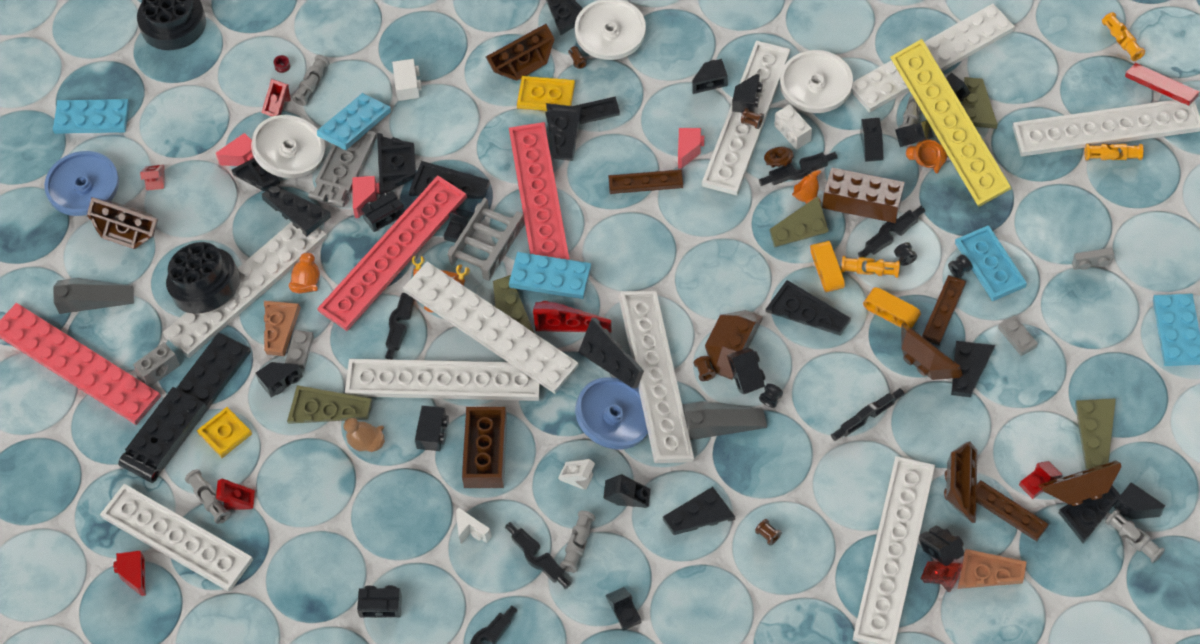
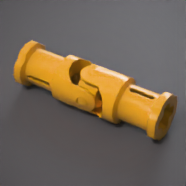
M1114 12L1107 14L1102 19V24L1108 27L1110 34L1116 38L1121 48L1129 53L1132 61L1141 59L1145 54V49L1137 44V39L1127 30L1123 23L1119 22Z
M1085 144V160H1142L1143 144L1138 146H1127V144L1090 146Z
M842 256L841 273L852 271L862 275H873L875 272L878 276L893 275L895 278H898L900 261L886 262L884 259L876 261L872 258L858 257V259H852ZM867 260L866 272H863L862 263Z

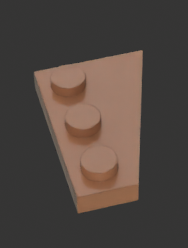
M264 301V351L267 355L285 356L301 307L296 303Z
M965 549L958 589L1023 584L1027 562Z

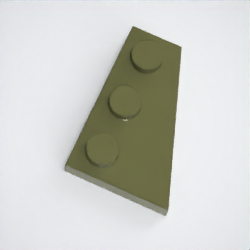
M964 77V83L969 89L970 94L962 101V106L975 127L997 129L998 124L983 79Z
M818 196L769 229L774 248L829 232Z

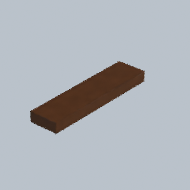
M682 169L608 175L610 194L683 188Z
M948 275L922 334V337L927 341L940 346L966 281Z
M982 480L977 483L976 503L1036 542L1048 528L1049 524Z

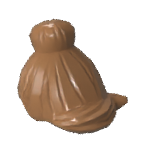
M348 418L343 424L344 430L347 431V442L355 450L374 452L379 450L385 442L382 432L384 429L383 425L374 427L366 422H358L355 418Z

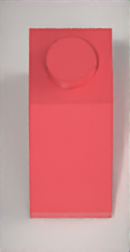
M679 128L678 169H682L701 154V146H704V135H701V128Z
M245 133L240 135L215 153L218 163L222 166H239L253 159L252 140Z
M375 176L352 177L355 218L361 217L363 206L368 202L376 201L377 194H380L379 183H376Z

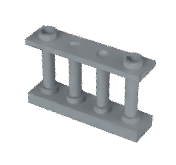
M484 198L481 203L477 204L475 213L454 246L449 248L448 257L450 265L454 266L457 259H461L480 267L483 279L490 281L525 224L524 214L517 211L513 217L509 218L490 210L488 200ZM484 216L506 224L507 228L505 231L500 232L480 223ZM478 230L497 238L498 242L496 245L490 246L471 237ZM468 244L489 253V257L483 261L462 251Z

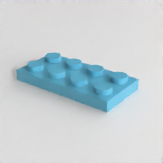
M361 93L317 130V136L347 150L391 113V107Z
M57 100L53 125L54 134L126 132L129 100Z
M989 225L955 239L957 248L961 254L970 260L972 271L992 302L1026 287L1025 279Z
M517 252L509 281V288L584 299L591 271V263Z
M1193 294L1154 295L1153 305L1164 366L1200 365V331Z

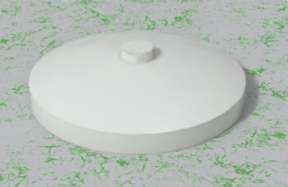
M597 0L581 10L575 21V37L579 46L589 55L604 60H616L631 55L642 45L646 34V24L642 13L634 5L624 0Z
M822 50L805 51L793 56L784 65L780 75V88L785 99L799 110L810 113H824L840 107L849 98L853 86V75L848 64L839 56Z
M278 115L264 120L257 126L253 133L251 149L257 163L269 173L283 178H300L311 174L320 166L325 153L324 139L317 136L318 129L310 122L296 116Z

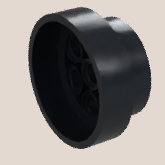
M142 0L137 12V23L144 40L149 45L161 50H178L191 45L202 35L206 26V15L200 0Z
M196 242L181 248L173 255L168 264L166 287L179 309L187 313L200 314L215 310L228 302L236 293L240 285L241 276L232 256L227 251L217 248L211 243Z

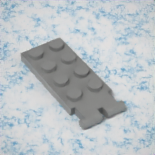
M368 131L347 150L333 144L315 180L317 186L314 192H309L308 198L325 202L326 198H328V204L344 207L346 193L350 194L353 189L352 177L359 176L377 139V132Z

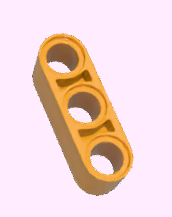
M830 241L810 245L811 255L824 291L830 292L843 289L845 287L843 275Z
M874 287L863 302V306L868 311L900 328L903 322L912 328L921 316L918 308L878 287Z

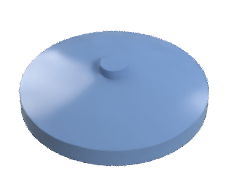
M93 151L75 152L61 158L50 168L44 183L45 193L51 205L59 212L71 216L87 215L91 197L111 201L114 198L119 187V175L113 162L106 156Z
M605 377L588 383L580 392L575 405L576 419L582 431L592 441L603 447L619 450L632 448L645 439L648 430L638 388H631L618 378Z

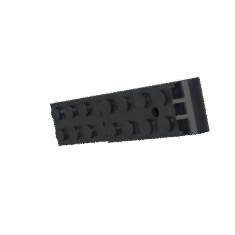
M218 332L176 388L172 387L135 435L126 447V452L121 455L118 465L148 482L154 483L251 353L250 348Z

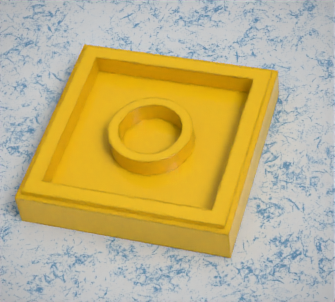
M228 407L224 408L197 430V433L221 458L252 435L251 430Z

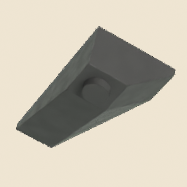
M81 278L58 280L53 286L54 304L59 314L134 304V287Z
M704 401L682 404L690 440L767 428L763 409Z

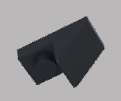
M927 120L895 129L900 147L933 138L931 126Z
M459 208L449 213L450 223L443 235L444 240L456 243L474 213Z
M625 587L606 595L623 631L642 623L633 604L632 595Z

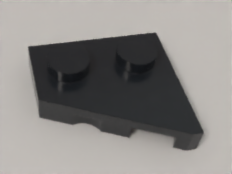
M255 158L231 170L235 177L262 191H266L272 185L280 184L278 177L263 169Z

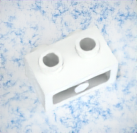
M414 59L392 62L398 101L419 98V91L422 90L421 81L417 80L420 72L419 66L414 64Z
M790 104L775 113V127L796 150L811 142L812 128Z

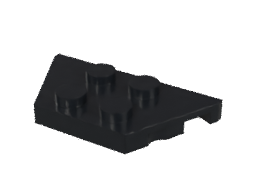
M377 133L380 194L382 195L414 179L416 175L414 143L401 141L395 137L390 139L383 137L381 133Z

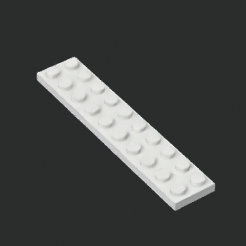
M991 4L924 43L943 72L1014 31L1015 26L994 4ZM891 60L855 80L851 92L870 113L906 93L909 89Z
M760 41L755 42L740 83L755 74H760V82H763L762 92L757 95V97H760L759 107H755L754 113L764 114L762 125L759 129H755V126L747 123L741 124L742 113L732 112L731 105L702 180V187L738 195L779 85L781 71L788 61L790 49Z
M1177 100L1014 122L1012 127L1022 157L1085 148V144L1100 146L1101 144H1114L1199 132L1200 115L1195 101L1188 106Z
M290 222L238 267L241 276L240 285L228 302L206 313L193 314L186 312L163 332L164 337L190 358L294 268L295 264L300 261L301 254L311 253L328 238L327 234L318 227L306 237L300 228H295L293 223Z
M426 262L403 287V291L554 394L579 366L577 361L429 262Z
M620 291L618 296L631 356L644 370L638 389L654 463L692 462L694 455L657 292Z
M349 359L345 394L359 397L539 401L540 384L508 362Z
M895 456L853 641L865 644H895L934 473L935 465Z

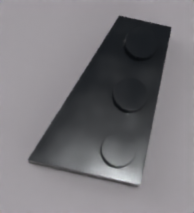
M546 103L554 158L573 161L582 108Z
M956 341L954 362L960 365L963 375L960 378H952L951 395L972 396L980 376L995 349V345Z
M1112 485L1109 492L1104 493L1102 498L1095 500L1088 498L1083 500L1084 503L1076 506L1067 504L1059 509L1058 513L1084 544L1116 504L1120 494Z
M713 486L663 516L664 523L673 535L697 530L698 527L706 525H717L718 522L726 520L728 522L735 520V515Z

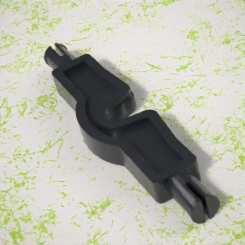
M835 151L827 155L821 152L813 156L801 158L799 161L801 169L797 170L791 163H788L786 166L769 171V176L759 179V183L761 186L771 182L773 185H777L788 180L803 179L812 171L828 166L829 161L838 158Z
M919 206L913 212L911 210L905 212L896 219V223H884L879 229V233L868 240L865 248L858 252V256L865 258L870 253L875 255L883 248L892 244L893 237L889 232L893 231L902 236L918 222V217L925 213V209Z
M401 293L397 308L389 317L390 331L385 343L387 348L385 358L388 360L389 358L393 360L395 350L398 351L407 331L406 325L398 323V321L410 320L415 299L406 293Z
M899 388L892 394L889 392L876 402L868 404L855 416L844 422L840 429L832 433L831 438L837 441L842 436L846 437L864 426L869 416L875 418L894 405L897 399L904 396V391Z
M512 522L506 524L505 529L512 534V541L524 552L526 561L533 568L542 570L553 583L558 581L564 589L570 587L571 582L564 577V570L549 553H545L540 557L534 556L541 548L535 539L522 528L518 530Z
M511 605L504 614L499 613L488 627L482 628L475 633L470 644H481L483 640L496 644L511 625L510 619L518 610Z

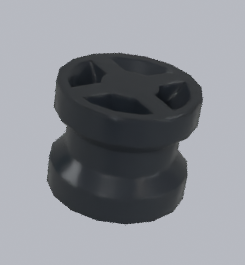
M909 242L900 244L894 250V254L896 257H899L902 266H907L917 259V254L915 251H912V245Z
M960 254L955 261L948 263V268L955 277L961 278L965 272L972 270V264L965 255Z
M769 383L764 387L765 391L760 394L759 400L764 405L775 408L778 404V399L783 396V391L778 386Z

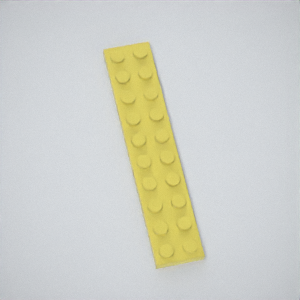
M923 39L890 56L894 66L977 206L980 207L1011 190L1010 184Z

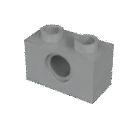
M163 342L134 363L133 366L139 378L151 387L179 367L180 364L175 353Z

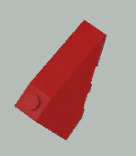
M542 301L536 302L534 305L533 316L536 331L586 332L591 318H597L603 329H607L612 333V322L610 319L556 302Z

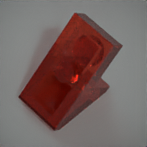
M927 561L920 579L924 583L941 584L948 592H951L963 565L961 563H951L945 566L940 562Z

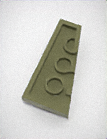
M511 275L494 280L495 307L534 333L517 289L509 288Z
M297 385L287 422L288 424L345 421L348 418L366 420L369 417L373 401L370 398Z
M1116 399L1076 400L1075 407L1086 470L1109 463Z

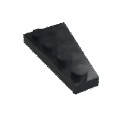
M421 161L408 193L409 196H419L438 175L466 193L467 198L484 199L490 185V180Z
M272 185L262 193V200L275 211H280L282 217L286 220L289 219L295 228H300L306 237L331 218L330 211L276 185Z
M786 280L765 309L767 313L839 336L851 322L849 316Z
M591 318L578 353L631 388H638L644 370L630 354H626L623 351L619 342L613 340L610 332L607 329H603L597 318Z

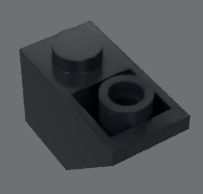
M755 74L735 86L732 112L743 113L745 108L754 112L755 107H759L760 97H757V95L762 92L763 82H760V74Z
M276 362L269 363L255 373L258 382L271 398L282 393L285 388L297 383L303 377L298 364Z
M620 474L605 480L603 498L618 506L647 508L649 507L651 489Z

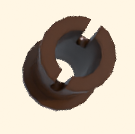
M577 46L571 47L568 53L574 61V67L578 69L584 68L587 64L586 58L582 56Z

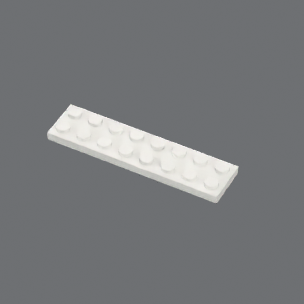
M123 484L100 514L104 520L228 592L232 590L253 561L250 555L126 484Z

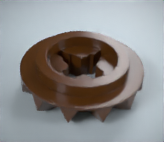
M775 147L764 155L766 165H770L771 168L786 166L794 158L793 151L787 147Z

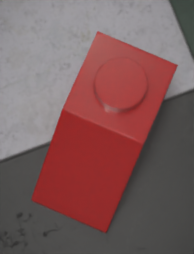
M141 550L116 553V561L113 563L114 572L139 595L146 596L145 558Z

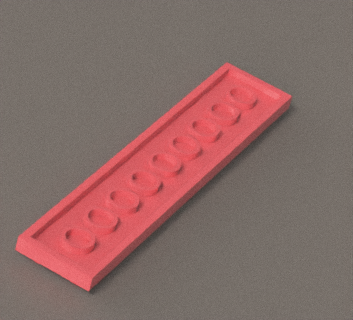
M545 122L510 127L509 134L530 254L570 260Z
M437 175L317 308L318 312L348 331L412 260L413 256L420 251L449 218V213L455 211L467 198L466 193Z
M15 303L0 320V338L135 425L139 423L161 397L160 393L18 303Z

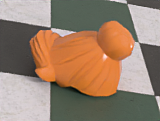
M924 140L916 146H909L906 149V157L909 160H915L917 164L925 168H933L936 174L939 173L940 168L947 160V154L943 146L933 140Z
M815 170L805 176L794 186L792 196L799 201L806 202V204L816 198L819 190L817 177L821 171Z
M306 252L301 254L300 261L295 264L291 272V282L288 286L294 293L301 294L318 290L316 284L320 278V270L314 263L315 257L312 253Z

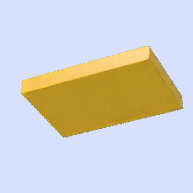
M522 76L517 109L547 111L546 103L572 106L575 80Z

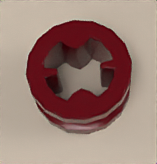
M285 55L275 57L273 61L275 70L279 73L287 72L290 69L288 57Z

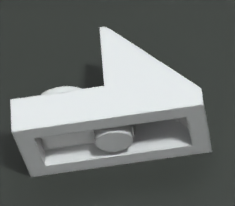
M590 459L566 462L558 479L586 490L593 477L592 469L595 463Z
M459 507L457 508L456 516L460 543L462 544L470 533L476 540H483L487 543L492 537L490 528Z

